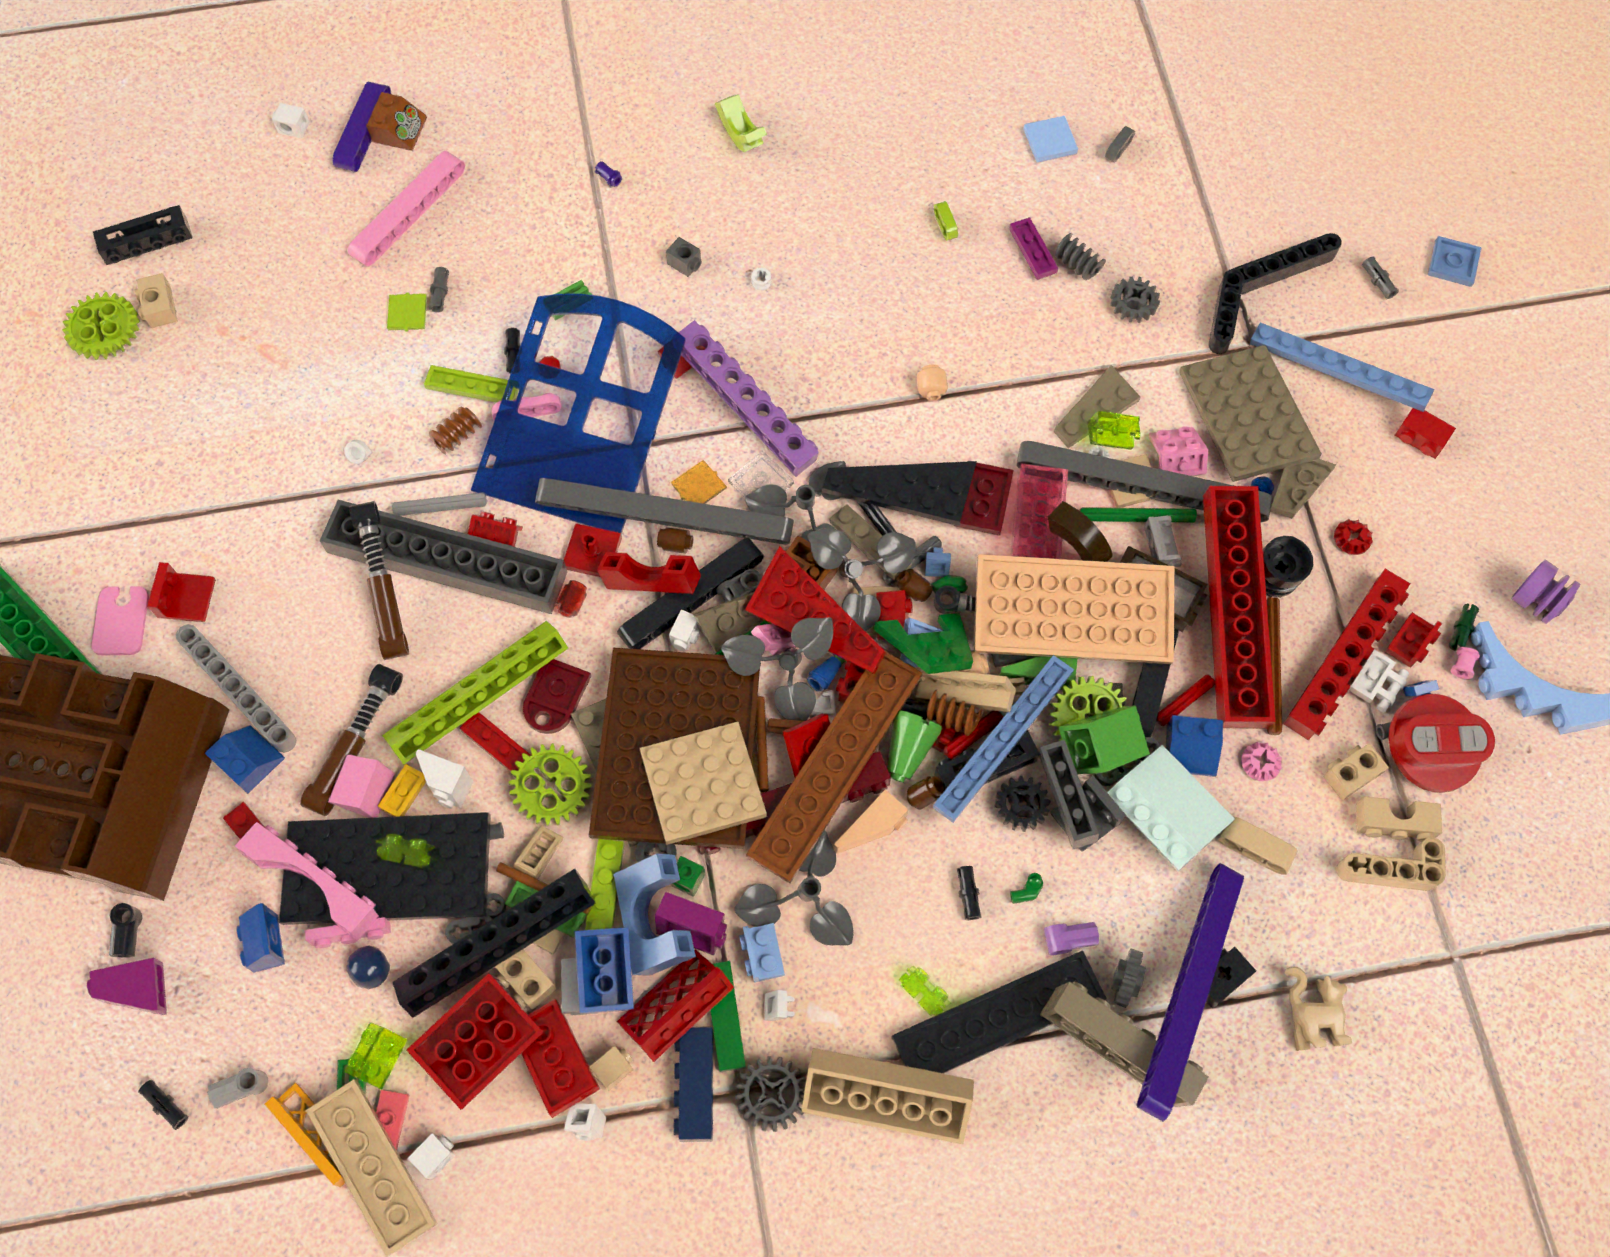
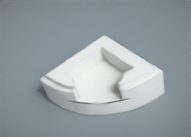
M834 690L824 692L816 700L811 717L822 713L828 714V716H836Z

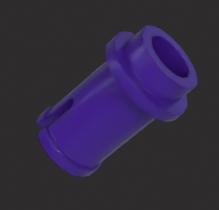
M603 161L596 165L595 173L605 179L609 186L617 187L621 183L622 176L618 170H613Z

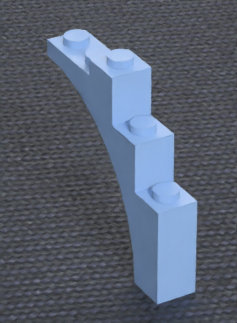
M1489 621L1480 622L1474 628V632L1471 633V641L1479 652L1480 665L1485 669V672L1478 679L1479 688L1484 693L1486 700L1515 695L1516 706L1521 710L1523 718L1551 712L1553 724L1558 728L1560 735L1610 725V693H1579L1544 681L1525 669L1507 652L1496 637Z

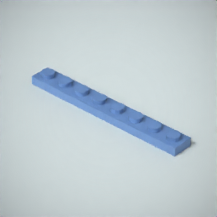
M1261 322L1250 340V345L1255 347L1264 345L1273 354L1424 412L1435 390Z
M1052 656L1012 706L1011 711L1004 716L935 802L933 808L952 823L956 821L1071 676L1074 669L1056 656Z

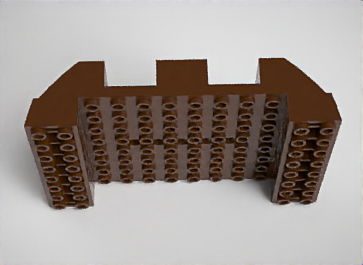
M37 653L33 661L0 654V864L99 883L115 892L164 901L212 762L205 752L220 739L230 709L214 698L204 696L158 676L133 672L130 680L98 674L85 662ZM19 754V762L10 766V758L13 755ZM39 759H44L43 767L39 770H34V763ZM63 764H68V771L63 775H58V768ZM92 768V776L87 780H82L83 772L86 769Z

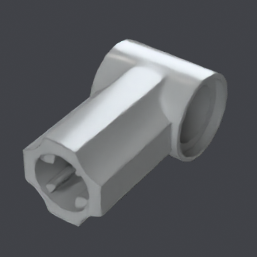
M244 1068L236 1075L209 1085L207 1092L209 1101L215 1109H218L252 1094H260L267 1088L268 1077L263 1071ZM254 1075L256 1079L255 1084L249 1088L248 1079Z

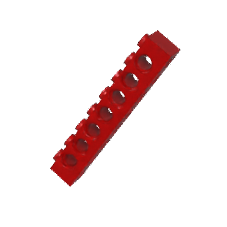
M1386 568L1382 571L1283 725L1307 740H1310L1314 734L1318 736L1321 734L1327 724L1323 720L1327 715L1330 717L1339 706L1336 703L1339 696L1343 698L1350 689L1351 685L1348 684V681L1351 677L1355 679L1363 667L1359 665L1362 659L1367 661L1375 648L1371 645L1374 641L1379 642L1385 634L1386 629L1383 626L1386 622L1390 624L1398 612L1394 609L1398 604L1402 606L1408 598L1409 593L1406 591L1411 583ZM1381 597L1387 599L1389 603L1384 602ZM1369 615L1374 616L1377 621L1372 620ZM1357 633L1362 634L1365 639L1360 638ZM1345 651L1350 652L1354 658L1349 657ZM1333 670H1338L1342 676L1336 675ZM1321 688L1328 690L1330 695L1324 694ZM1309 707L1315 708L1318 714L1312 713Z

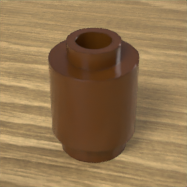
M666 527L658 532L657 547L662 548L664 551L686 554L693 547L694 537L690 535L689 530Z
M911 568L902 571L897 577V588L901 591L905 590L906 595L914 601L924 602L932 594L933 587L930 586V582Z
M928 776L907 789V801L912 807L921 810L939 799L945 791L944 784L939 777Z

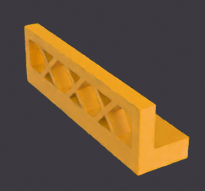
M294 1083L279 1098L272 1096L265 1103V1106L334 1186H343L345 1181L334 1161L328 1155L329 1152L321 1147L322 1139L318 1132L307 1131L304 1127L305 1115H308L306 1104L310 1108L315 1103L297 1083ZM295 1093L302 1099L300 1111H290L284 1104ZM295 1115H300V1119L298 1120ZM311 1134H317V1141Z

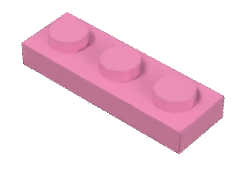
M385 917L377 918L361 938L367 937L369 940L383 938V934L391 933L390 922ZM337 925L305 930L306 941L315 946V948H327L331 946V943L340 941L342 944L357 942V940Z

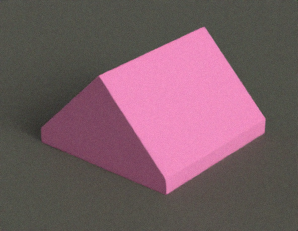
M346 755L328 803L367 818L378 817L381 810L378 805L389 790L395 773L378 760Z

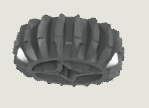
M768 1056V1065L763 1066L761 1059H757L759 1068L755 1070L749 1064L747 1068L751 1075L748 1076L746 1073H741L740 1075L746 1081V1084L737 1083L736 1085L737 1089L744 1091V1093L735 1095L736 1100L745 1101L738 1106V1110L748 1109L743 1118L748 1120L753 1116L754 1119L751 1125L754 1128L761 1121L763 1122L762 1131L766 1132L768 1124H772L773 1132H777V1123L781 1122L783 1129L786 1130L788 1129L786 1122L788 1118L793 1124L797 1123V1119L793 1115L794 1112L799 1115L804 1114L801 1111L802 1108L798 1107V1105L803 1103V1098L800 1095H804L805 1088H800V1085L806 1083V1078L796 1079L801 1070L796 1068L793 1072L789 1071L793 1065L791 1061H788L786 1066L783 1067L782 1057H778L777 1065H773L772 1057ZM776 1072L785 1077L772 1083L762 1075ZM754 1081H756L762 1089V1095L752 1106L750 1102V1089ZM792 1083L795 1090V1098L789 1108L782 1098V1093ZM766 1087L772 1091L779 1088L777 1093L778 1101L772 1097L765 1100V1096L768 1095ZM772 1105L783 1114L766 1116L759 1113V1111Z

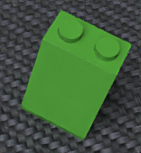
M1136 706L1116 708L1059 726L1062 740L1066 742L1077 775L1104 773L1150 754Z

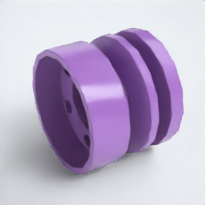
M1546 559L1528 576L1511 600L1524 609L1535 602L1538 605L1532 615L1536 617L1545 609L1547 612L1541 621L1548 624L1553 618L1559 616L1573 601L1581 584L1575 580L1568 588L1564 587L1570 576L1565 575L1559 581H1556L1554 577L1559 568Z

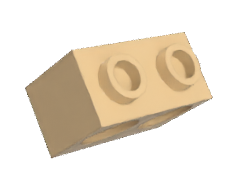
M1370 743L1363 748L1357 745L1347 753L1349 757L1343 761L1338 758L1327 766L1329 771L1323 777L1342 801L1379 777L1389 768ZM1360 759L1366 761L1368 767H1364L1360 763ZM1340 772L1345 773L1349 777V781L1344 780Z
M524 949L495 966L500 972L496 977L506 989L510 985L517 993L513 997L523 1008L528 1005L534 1010L557 989ZM513 965H522V971L518 975H510V969ZM538 984L539 990L535 995L529 996L526 994L529 985Z

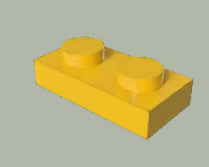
M405 764L379 803V809L393 817L404 816L426 783L424 774Z

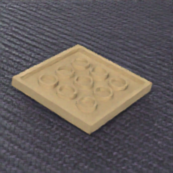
M738 722L640 748L666 845L767 817Z

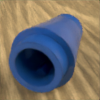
M831 656L809 672L808 684L818 692L828 689L842 666L841 662Z

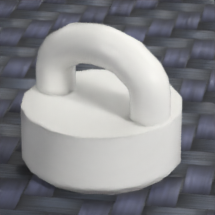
M356 439L345 446L344 453L350 462L360 464L368 459L371 449L368 448L365 442Z

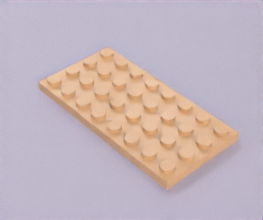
M978 554L974 652L1052 657L1054 655L1060 658L1172 664L1174 662L1175 566Z

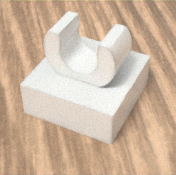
M785 990L765 993L764 1020L777 1021L794 1016V1012L787 1011V1003L794 1002L795 998L787 996V991Z

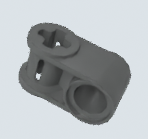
M746 570L740 575L720 584L716 592L723 597L725 602L755 592L762 576L757 570ZM750 581L758 582L753 587L747 586V583Z

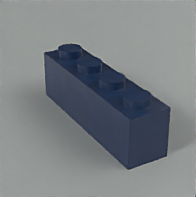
M693 1027L675 1042V1052H679V1063L674 1064V1078L679 1079V1090H674V1107H679V1118H674V1136L679 1135L680 1142H713L712 1027Z

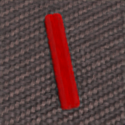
M1209 674L1203 676L1158 712L1156 722L1160 726H1165L1172 715H1179L1215 685V680Z
M991 711L979 720L976 729L969 736H966L963 732L944 746L943 753L950 759L955 758L996 727L1003 719V715L999 711Z

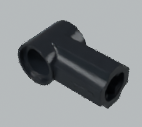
M119 903L110 912L112 932L109 956L120 958L135 957L137 930L142 922V913L134 906L127 903ZM130 911V918L123 923V914Z

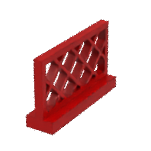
M696 949L694 950L696 957L677 965L634 1005V1009L628 1010L616 1021L653 1062L734 988L725 974ZM699 960L698 968L689 970V967ZM695 977L694 984L685 985L687 978ZM679 980L678 987L669 988L674 981ZM675 995L674 1002L666 1003L667 996ZM659 998L658 1005L650 1006L654 999ZM655 1013L654 1021L645 1022L647 1015ZM635 1017H639L637 1024L627 1025Z

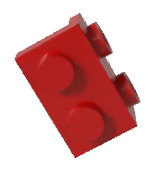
M906 591L876 592V599L881 608L880 617L877 622L898 620L904 628L905 619H908L909 613L913 612L912 599H908ZM877 633L878 641L885 640L881 635Z
M1411 612L1385 652L1410 668L1416 661L1421 663L1429 653V650L1426 649L1428 644L1433 645L1441 635L1438 629L1442 623L1437 621L1432 625Z

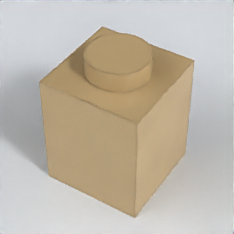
M613 1046L592 1064L590 1069L605 1088L610 1091L634 1070L630 1065L634 1060L624 1048L619 1051L616 1046Z

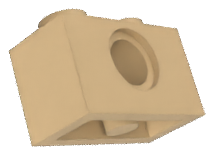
M160 273L136 279L138 289H135V295L138 302L141 303L138 311L142 321L146 320L151 328L178 322L171 285L165 275Z

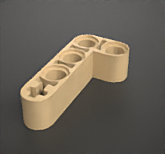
M1429 837L1415 847L1413 860L1351 853L1338 863L1336 870L1338 876L1347 882L1430 891L1445 880V846L1438 838ZM1425 847L1431 849L1433 856L1426 853ZM1373 866L1381 869L1382 876L1375 873ZM1399 869L1406 871L1408 879L1401 876ZM1425 872H1429L1433 876L1434 881L1427 879Z

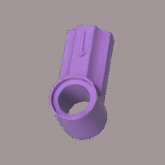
M1095 922L1067 926V924H1055L1044 928L1049 955H1061L1071 952L1072 949L1099 945V932Z

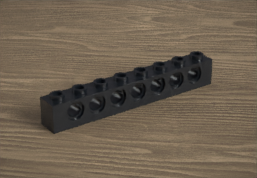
M574 868L393 981L399 1005L414 1018L596 904L584 879Z

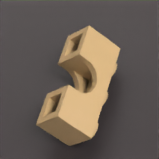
M1364 796L1356 803L1357 833H1365L1367 837L1376 838L1387 835L1395 840H1404L1409 837L1417 838V841L1422 842L1429 837L1436 838L1442 834L1441 803L1415 801L1407 807V819L1405 820L1393 815L1388 798Z

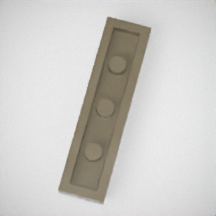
M848 504L830 517V523L837 530L844 532L850 541L870 560L881 558L877 553L876 547L882 535ZM883 562L876 564L894 581L900 574L886 572ZM912 563L905 570L912 567Z

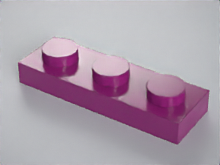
M1028 217L1011 223L1009 230L1036 279L1039 280L1056 274L1058 267L1031 218Z

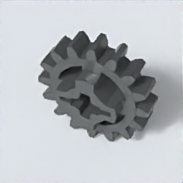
M1130 276L1128 282L1125 279H1121L1120 284H1115L1110 297L1112 299L1110 306L1115 307V314L1121 313L1120 319L1128 317L1129 323L1133 319L1141 323L1142 318L1148 321L1150 315H1155L1160 304L1158 300L1160 293L1155 292L1156 286H1149L1150 280L1144 283L1141 277L1135 281Z
M1130 948L1126 960L1119 959L1111 989L1116 991L1115 1005L1126 1008L1131 1000V996L1138 997L1146 967L1141 966L1143 952Z

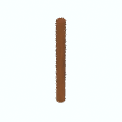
M758 696L756 712L758 787L760 792L769 791L765 697Z
M502 862L496 868V872L538 891L548 885ZM592 906L583 911V913L588 915Z

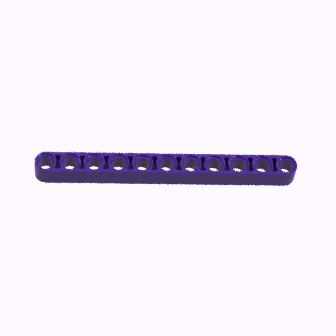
M1219 863L1214 868L1210 876L1136 1104L1138 1109L1162 1122L1169 1117L1173 1109L1244 881V875L1222 863Z

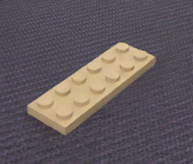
M357 1079L350 1081L306 1110L386 1257L392 1255L438 1224Z

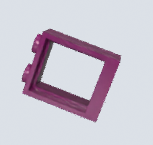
M665 892L655 914L656 934L662 935L671 930L690 931L693 947L714 956L717 948L722 949L727 937L725 933L727 924L724 923L725 913Z

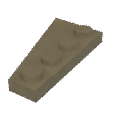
M1111 365L1055 427L1054 433L1067 448H1070L1139 402L1140 396Z
M754 592L693 614L714 653L720 651L722 645L727 640L744 635L764 621L745 610Z

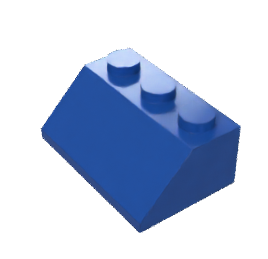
M628 927L575 931L579 1013H604L634 1009Z

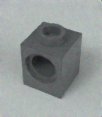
M678 237L666 250L667 265L687 277L701 266L700 249L681 237Z

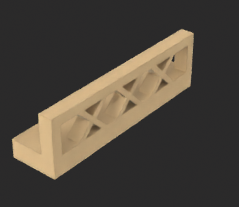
M915 667L923 672L915 696L918 701H930L933 692L937 690V698L946 693L947 702L956 697L957 706L964 700L965 707H970L974 704L975 708L1011 711L1016 689L1006 676L960 671L927 674L920 667Z

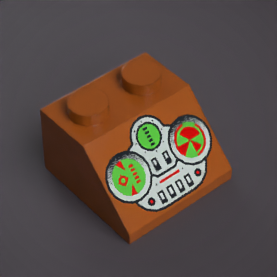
M381 92L366 126L372 142L413 151L427 116L402 96Z

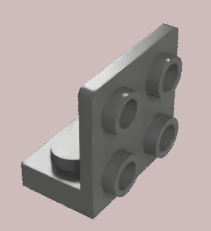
M1091 776L1084 782L1082 788L1099 832V840L1121 824L1126 814L1097 779ZM1055 807L1050 814L1067 834L1058 807ZM1093 844L1086 845L1078 849L1081 852H1083Z

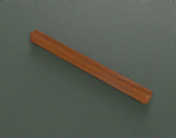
M1277 597L1267 598V613L1276 722L1267 728V733L1269 735H1280L1282 733L1280 600Z

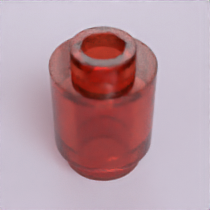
M570 580L568 584H565L555 604L558 613L567 618L577 616L587 596V587L575 580Z

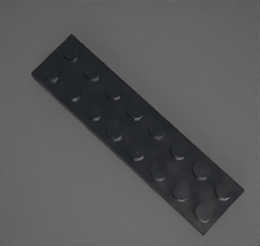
M1082 950L892 1035L891 1038L904 1066L944 1074L1052 1025V1022L1040 1014L1056 987L1068 982H1077L1083 985L1088 990L1087 994L1096 999L1098 997L1103 1000L1107 998Z

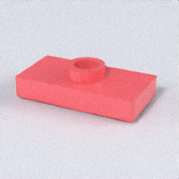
M381 1090L376 1115L397 1150L410 1095Z

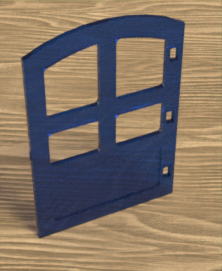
M588 294L537 296L471 491L475 493L483 492L488 497L582 525L618 532L622 535L627 519L549 507L535 503L539 479L548 478L636 493L686 338L655 315L616 299ZM573 314L602 317L583 374H576L536 362V357L551 316ZM536 321L542 323L539 335L532 333ZM621 323L641 331L664 347L651 389L648 393L601 381V375L618 325ZM534 380L576 393L566 425L561 426L518 413L528 381ZM513 387L519 390L516 401L509 400ZM594 399L604 400L642 412L632 444L626 445L583 432ZM490 454L496 457L492 469L486 467Z

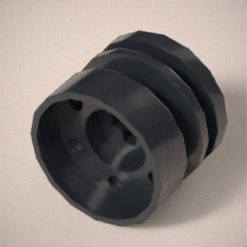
M1283 535L1274 538L1264 547L1266 595L1279 598L1287 596L1310 575L1314 566L1313 555L1303 541L1293 536Z

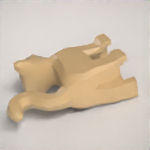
M1288 967L1285 970V975L1297 978V983L1289 991V1000L1293 1006V1036L1296 1051L1309 1050L1310 1042L1314 1048L1327 1047L1326 1040L1321 1038L1319 1033L1322 1028H1327L1334 1047L1352 1044L1351 1037L1347 1036L1344 1031L1346 1013L1342 1000L1347 992V986L1337 980H1330L1329 976H1325L1324 981L1320 979L1315 980L1323 1003L1302 1002L1300 995L1306 989L1308 981L1306 973L1299 967Z

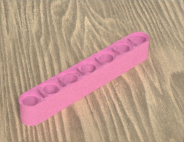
M448 151L440 153L350 243L348 247L349 255L365 266L374 264L463 174L465 170L464 161Z

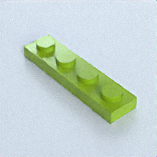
M430 365L424 382L425 388L429 390L496 403L499 401L516 400L520 388L517 381Z
M598 839L591 894L596 904L592 906L587 915L585 930L613 928L618 896L614 873L621 871L624 841Z

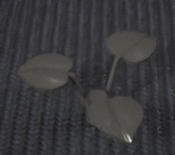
M837 461L816 469L809 478V485L800 486L796 491V496H792L791 500L787 503L785 490L778 485L769 484L746 495V504L752 512L784 517L785 507H790L796 502L800 509L808 510L812 529L805 531L801 536L809 542L807 536L809 533L819 529H835L827 523L816 527L812 507L815 504V496L819 497L821 494L827 500L841 498L823 493L822 487L828 468L846 467L845 461Z
M819 529L809 533L807 536L816 563L824 569H835L838 567L841 576L849 578V583H852L859 595L855 593L846 595L842 603V609L863 630H869L880 617V604L873 595H863V590L855 581V578L862 574L864 566L883 562V567L888 573L904 571L914 559L916 552L915 540L901 533H887L879 539L876 547L877 553L881 558L860 562L856 559H848L845 556L851 549V542L844 532L836 529Z
M830 617L800 620L795 624L791 633V640L799 649L788 648L781 655L762 656L765 651V644L761 639L752 635H740L727 640L722 645V652L731 669L737 674L744 676L756 673L761 667V661L779 660L781 668L789 671L788 686H780L775 691V706L779 713L787 720L806 721L815 707L816 696L814 690L804 682L792 683L795 673L794 669L802 660V652L810 660L819 659L828 652L833 639V621Z
M824 830L799 871L808 873L807 878L800 883L796 891L776 901L777 895L772 887L766 884H755L744 892L735 906V913L744 922L752 926L758 927L771 923L775 924L781 916L777 905H781L799 896L803 901L815 902L816 910L819 913L811 918L810 931L818 942L830 946L850 945L853 941V925L848 911L843 905L835 901L826 903L822 909L819 902L820 898L818 897L821 892V883L812 875L813 873L818 877L826 876L832 872L836 865V853L827 832Z

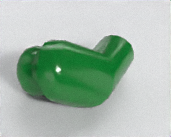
M946 575L931 583L935 594L940 587L948 585L954 587L960 593H964L968 589L966 579L960 576Z
M1031 873L1023 889L1010 891L1012 904L1033 901L1038 897L1043 888V880L1040 874Z

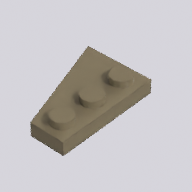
M1315 459L1299 465L1285 467L1270 512L1293 519L1334 470L1336 464Z

